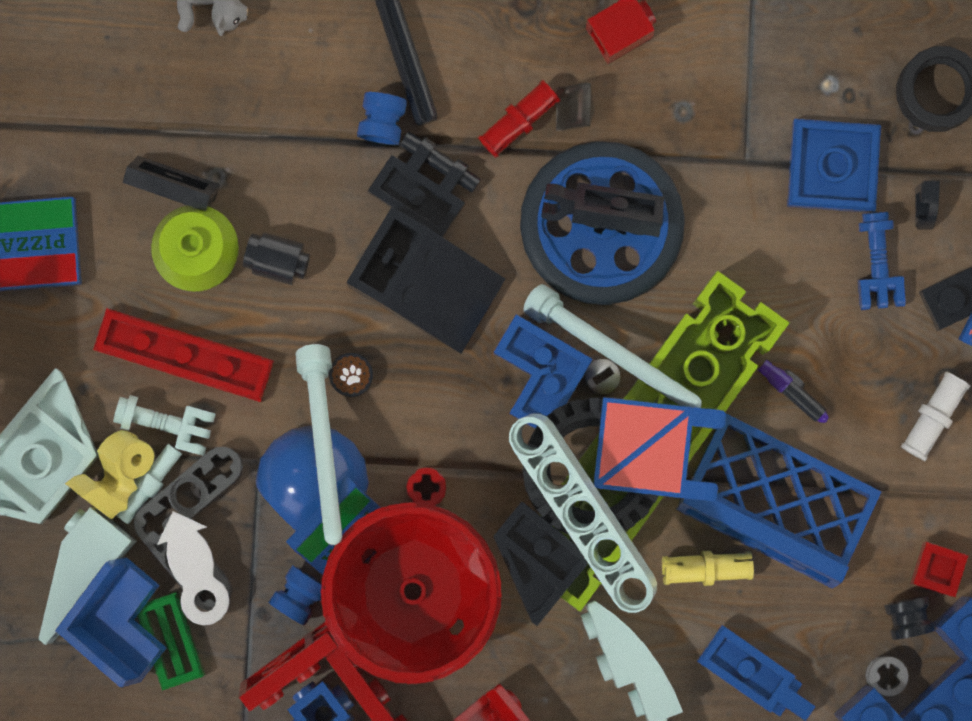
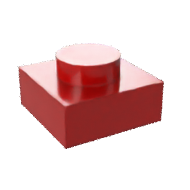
M923 542L910 584L956 598L969 555L929 542Z

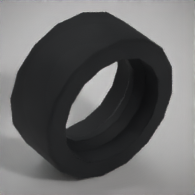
M933 46L919 52L902 69L896 84L897 102L902 114L914 126L928 132H946L963 124L972 115V59L965 52L951 46ZM933 64H944L954 68L961 75L965 84V95L961 104L954 111L947 114H933L926 111L918 103L914 94V83L918 74L924 68Z

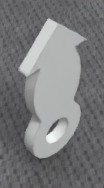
M173 511L157 545L167 542L166 554L169 567L175 579L183 586L181 607L186 617L196 624H214L227 613L230 598L225 585L214 577L212 551L205 538L198 532V530L207 528V526ZM202 590L211 591L216 598L214 608L207 612L199 610L195 605V597Z

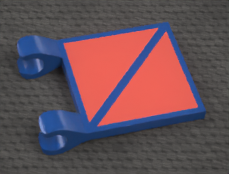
M603 397L594 475L595 487L597 489L715 501L718 493L717 484L686 480L692 426L710 429L723 428L726 420L725 412L716 409Z

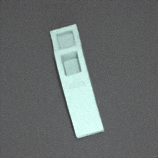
M588 601L586 603L588 612L581 614V618L589 640L596 637L599 640L603 654L596 656L604 681L613 679L617 688L633 683L635 690L628 692V696L636 717L645 715L646 721H667V718L682 713L683 710L672 685L646 645L616 615L596 601Z

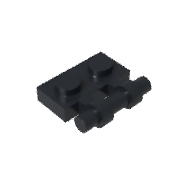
M408 131L399 146L413 155L407 164L391 155L368 189V193L390 208L393 207L441 237H444L465 205V202L451 193L458 184L473 193L479 185L481 178L468 170L469 165L462 160L457 159L455 162L435 149L437 144L425 137L422 140ZM425 163L445 175L440 185L419 173Z

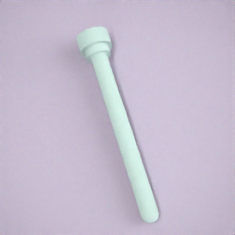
M541 284L534 288L527 297L524 304V313L538 323H556L679 406L701 408V399L696 394L563 308V302L560 300L557 292Z
M311 344L303 346L296 351L297 372L302 375L303 380L307 381L324 539L328 544L336 545L342 540V528L325 379L329 375V370L332 369L330 349L327 346Z

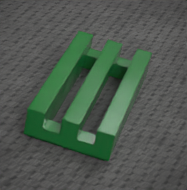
M178 592L147 602L137 615L139 623L156 638L148 615V611L155 609L177 675L176 677L169 678L161 655L154 664V668L162 691L205 676L186 615L181 607ZM168 604L171 605L193 670L187 673L164 608Z

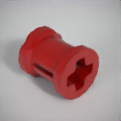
M428 467L418 469L409 477L406 486L408 496L413 502L427 503L434 506L443 500L447 490L446 481L437 470ZM430 475L432 482L439 484L440 489L439 492L431 494V500L425 501L422 500V493L414 491L415 483H422L423 476Z

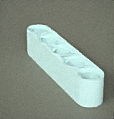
M529 414L517 420L509 432V442L513 451L614 603L621 610L628 613H637L644 610L652 602L657 592L656 578L553 422L542 414ZM527 423H533L541 428L543 442L540 447H530L523 441L522 429ZM551 462H560L567 467L569 471L567 484L556 485L549 480L547 468ZM586 501L593 506L595 511L593 522L583 524L574 518L572 513L574 502ZM604 539L615 541L621 550L620 559L614 562L603 560L598 553L599 541ZM629 578L641 580L646 587V597L640 600L629 598L623 590L624 581Z

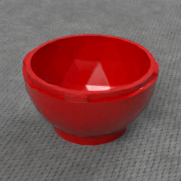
M413 502L389 505L378 508L357 520L342 534V540L333 548L322 576L321 603L323 616L325 617L326 626L338 647L358 667L373 676L395 683L418 684L432 682L445 678L466 666L484 648L494 631L501 609L500 574L496 559L485 539L466 520L449 510L427 503ZM369 548H373L376 553L368 563L364 562L362 559L363 554ZM409 583H417L421 587V596L416 600L408 599L404 593V589ZM459 619L462 620L464 623L462 630L458 634H452L450 630Z

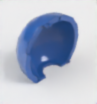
M312 425L293 428L273 440L260 459L256 476V487L260 494L295 531L321 505ZM330 429L337 488L349 477L367 493L369 481L365 459L354 442L337 430Z

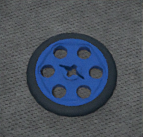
M595 141L575 145L557 154L540 168L528 186L521 206V236L524 250L533 268L549 286L566 297L586 304L611 305L627 302L647 293L665 278L677 260L684 239L685 216L681 197L672 178L657 161L641 150L617 142ZM623 172L632 177L634 192L665 197L659 237L634 235L629 232H625L626 235H623L616 230L611 231L609 229H605L602 234H598L594 231L595 228L572 223L573 214L567 215L572 224L570 233L564 237H554L547 230V220L541 217L543 202L557 203L553 200L544 199L546 184H559L566 188L567 180L574 175L586 177L592 185L610 187L609 181L611 177L616 173ZM630 247L637 252L639 263L634 270L623 271L616 266L614 255L618 249ZM582 249L590 251L596 261L594 269L585 274L577 273L572 268L570 262L573 253Z

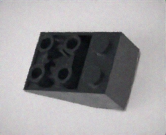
M391 207L346 283L353 291L462 354L506 279L431 229Z

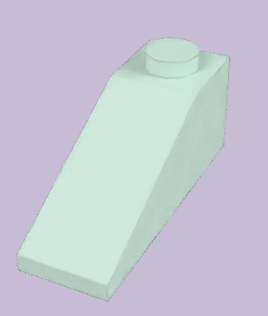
M90 507L87 512L79 509L64 527L68 534L61 542L39 634V640L45 645L53 643L59 636L55 631L102 566L109 560L123 558L137 542L136 539L95 507Z

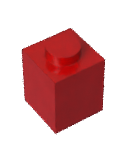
M619 0L587 19L586 30L606 63L610 64L652 39L655 32L653 24L657 21L645 0L641 2L637 0Z

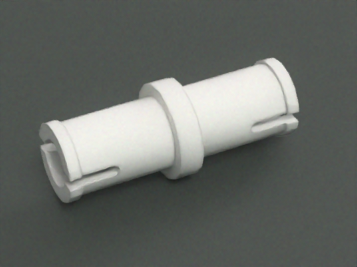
M945 372L942 381L928 404L921 405L918 410L921 415L900 447L919 459L926 461L927 455L943 429H949L953 423L950 417L965 392L969 390L970 385L955 375Z

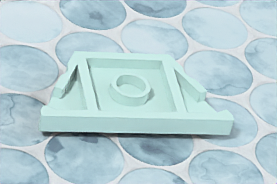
M56 368L0 434V515L43 524L72 490L65 483L74 476L85 474L99 457L64 374Z

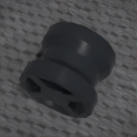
M928 596L903 599L884 605L886 614L892 618L893 627L890 630L892 640L920 636L936 631L934 622L928 619L926 609L930 605Z

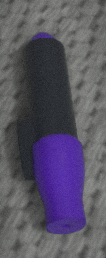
M767 359L762 363L758 371L766 377L768 382L779 393L786 396L814 422L826 423L829 417L826 408L804 390L805 383L797 375L788 369L782 370L774 366Z

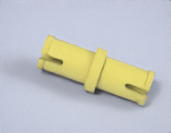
M711 550L701 551V555L663 556L662 575H665L663 577L664 585L702 582L704 586L714 585L715 581L752 580L754 565L753 561H749L752 560V553L745 551V553L713 554Z

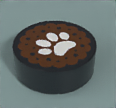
M346 353L336 358L332 363V369L329 370V380L332 387L340 395L358 397L367 392L371 387L373 370L370 363L363 356L356 353Z

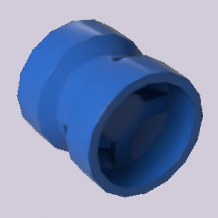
M365 92L362 106L366 111L365 116L367 119L359 122L357 137L381 144L398 145L402 131L396 123L399 122L400 117L405 115L407 100L385 93Z
M292 565L285 576L286 584L284 587L286 589L275 591L268 603L289 618L305 626L312 616V610L309 606L321 600L322 583Z

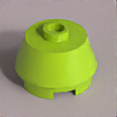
M188 205L173 210L161 220L153 234L151 244L152 259L162 278L176 288L192 292L208 290L223 282L232 272L239 251L235 229L222 213L211 207H208L206 211H202Z

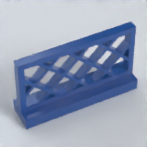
M726 414L724 427L715 429L691 481L701 482L706 471L722 466L730 490L718 493L715 501L681 498L676 510L832 589L843 582L849 569L848 563L880 497L881 491ZM727 427L744 436L749 451L727 458L721 442ZM754 441H756V442H758V443H760V444H762V445H764V446H763V447H760V448H756V447H755V444H754ZM717 450L720 460L710 463ZM774 450L782 454L788 471L766 477L758 454ZM751 457L759 480L737 487L730 463ZM793 461L803 466L795 468ZM809 470L821 474L827 491L806 497L798 474ZM790 477L798 500L777 507L769 483ZM832 480L843 486L834 488ZM762 486L769 510L754 514L745 509L740 493ZM851 489L867 497L860 513L845 517L837 494ZM733 495L735 504L725 499V497ZM830 497L838 520L817 527L808 503ZM801 506L809 530L794 534L785 529L779 512ZM772 515L775 524L764 519V517ZM857 520L851 532L848 523ZM837 526L841 527L846 544L840 557L824 549L819 532ZM811 535L814 543L804 539L803 537Z

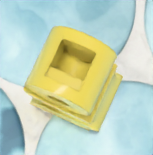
M120 430L111 434L97 450L105 474L101 481H93L87 475L81 474L72 477L65 483L111 520L119 512L127 510L128 498L137 490L134 479L145 475L154 462V452L150 445L139 440L135 434L127 430Z

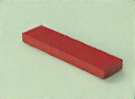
M106 308L93 348L94 351L260 403H262L275 362L265 357Z

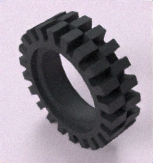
M589 398L571 401L556 408L546 417L553 422L564 438L567 434L579 428L589 426L600 427L603 400L600 398ZM539 426L536 427L527 443L530 447H540L542 445L543 432ZM549 464L547 468V476L549 480L553 483L551 478V465ZM523 466L525 489L535 510L549 524L569 534ZM628 492L623 499L610 507V510L624 531H627L650 512V508L656 502L659 495ZM574 506L572 507V513L578 522L583 524L593 522L595 511H586Z

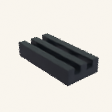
M137 156L127 166L122 182L202 211H206L212 205V202L216 200L220 186L216 182L141 156Z

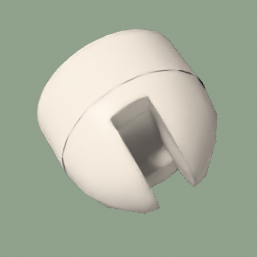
M598 359L588 366L585 373V381L588 388L594 393L608 394L618 386L620 371L614 362L608 359ZM610 367L614 374L596 385L592 378Z

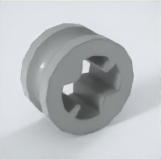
M876 657L866 668L865 677L868 686L874 687L882 696L898 695L908 683L907 668L900 660L894 657ZM890 664L894 665L896 670L893 676L897 682L892 687L885 683L884 688H881L877 683L881 678L877 672L878 668L883 665L884 668L889 669Z

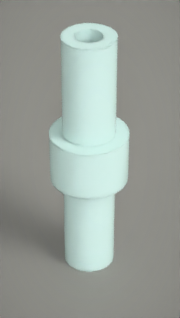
M167 444L154 461L150 470L145 475L134 480L137 490L128 498L127 510L119 512L116 516L129 524L148 498H154L162 489L164 484L161 481L182 453L170 444Z

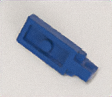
M723 625L719 627L697 659L698 663L768 712H774L779 717L787 708L806 721L816 707L797 694L802 683L795 679V675Z

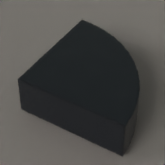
M923 181L915 188V227H917V230H932L935 226L939 207L940 181Z

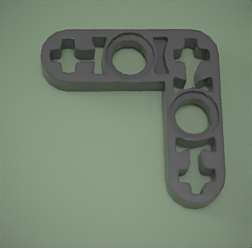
M215 447L208 451L145 504L136 514L134 520L136 533L174 579L175 577L169 567L166 554L167 542L157 545L161 535L156 531H152L149 534L146 532L145 527L149 523L146 515L148 513L154 516L162 514L168 507L161 504V501L168 497L172 508L183 516L193 519L241 477L243 461L240 455L233 449ZM216 456L222 459H226L229 456L232 457L234 461L230 465V470L233 472L232 475L228 478L223 474L217 475L210 481L217 486V489L210 493L206 483L195 476V473L201 468L203 474L207 476L216 467L213 461ZM186 482L195 483L201 490V499L192 508L183 507L177 500L178 488ZM170 516L166 518L162 523L164 529L168 523ZM214 562V577L225 585L231 599L232 584ZM202 590L196 595L195 604L201 609L210 611L214 608L216 601L212 598L204 601L201 594L205 590Z

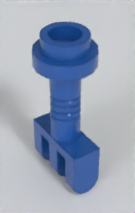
M888 212L862 214L863 223H859V232L868 231L872 279L857 280L860 309H871L870 292H876L878 309L888 308V290H893L895 307H904L906 304L904 276L889 277L888 259L886 258L885 230L894 229L893 220H889Z

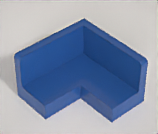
M517 314L493 353L531 375L509 413L517 419H521L529 414L548 416L556 408L567 404L592 361V358ZM527 423V425L534 429L538 426L533 423Z
M128 558L109 560L102 566L55 631L119 687L123 688L140 683L166 649L161 642L134 620L160 585Z

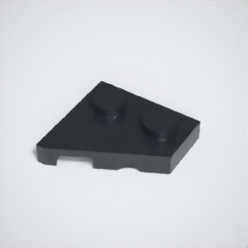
M521 501L493 537L531 622L538 626L587 566L588 562L574 543Z

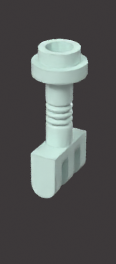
M130 395L129 399L119 398L113 422L121 424L120 429L129 431L131 423L156 428L157 430L160 428L161 431L164 430L165 432L178 435L175 445L176 449L202 456L205 455L206 447L201 444L190 443L192 435L206 439L210 438L211 430L196 427L195 422L197 418L205 422H214L215 413L186 406L183 418L172 415L167 416V414L163 415V413L158 411L155 412L151 409L136 406L138 401L136 396Z

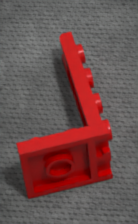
M325 621L240 683L239 699L248 711H252L257 706L265 710L284 696L282 689L295 678L298 683H302L313 676L321 668L318 663L325 657L372 721H408L403 714L398 717L393 715L386 705L392 699L377 678L371 682L368 681L359 669L360 667L355 665L338 647Z

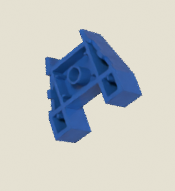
M960 597L934 621L936 632L958 655L959 659L900 714L889 705L874 687L865 685L834 713L839 721H972V597Z

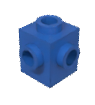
M312 681L292 697L296 703L287 709L294 718L292 721H318L316 713L323 706L329 707L332 712L330 721H352L355 719L349 711L354 706V703L339 684L332 689L328 683L321 682L317 686Z

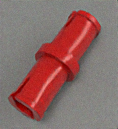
M541 80L515 106L512 104L504 109L506 114L483 135H480L478 140L496 159L523 132L528 135L533 130L531 125L561 100L544 80Z

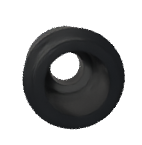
M263 232L262 236L252 233L246 247L243 267L251 269L253 275L293 286L296 278L304 279L310 261V254L304 253V243Z

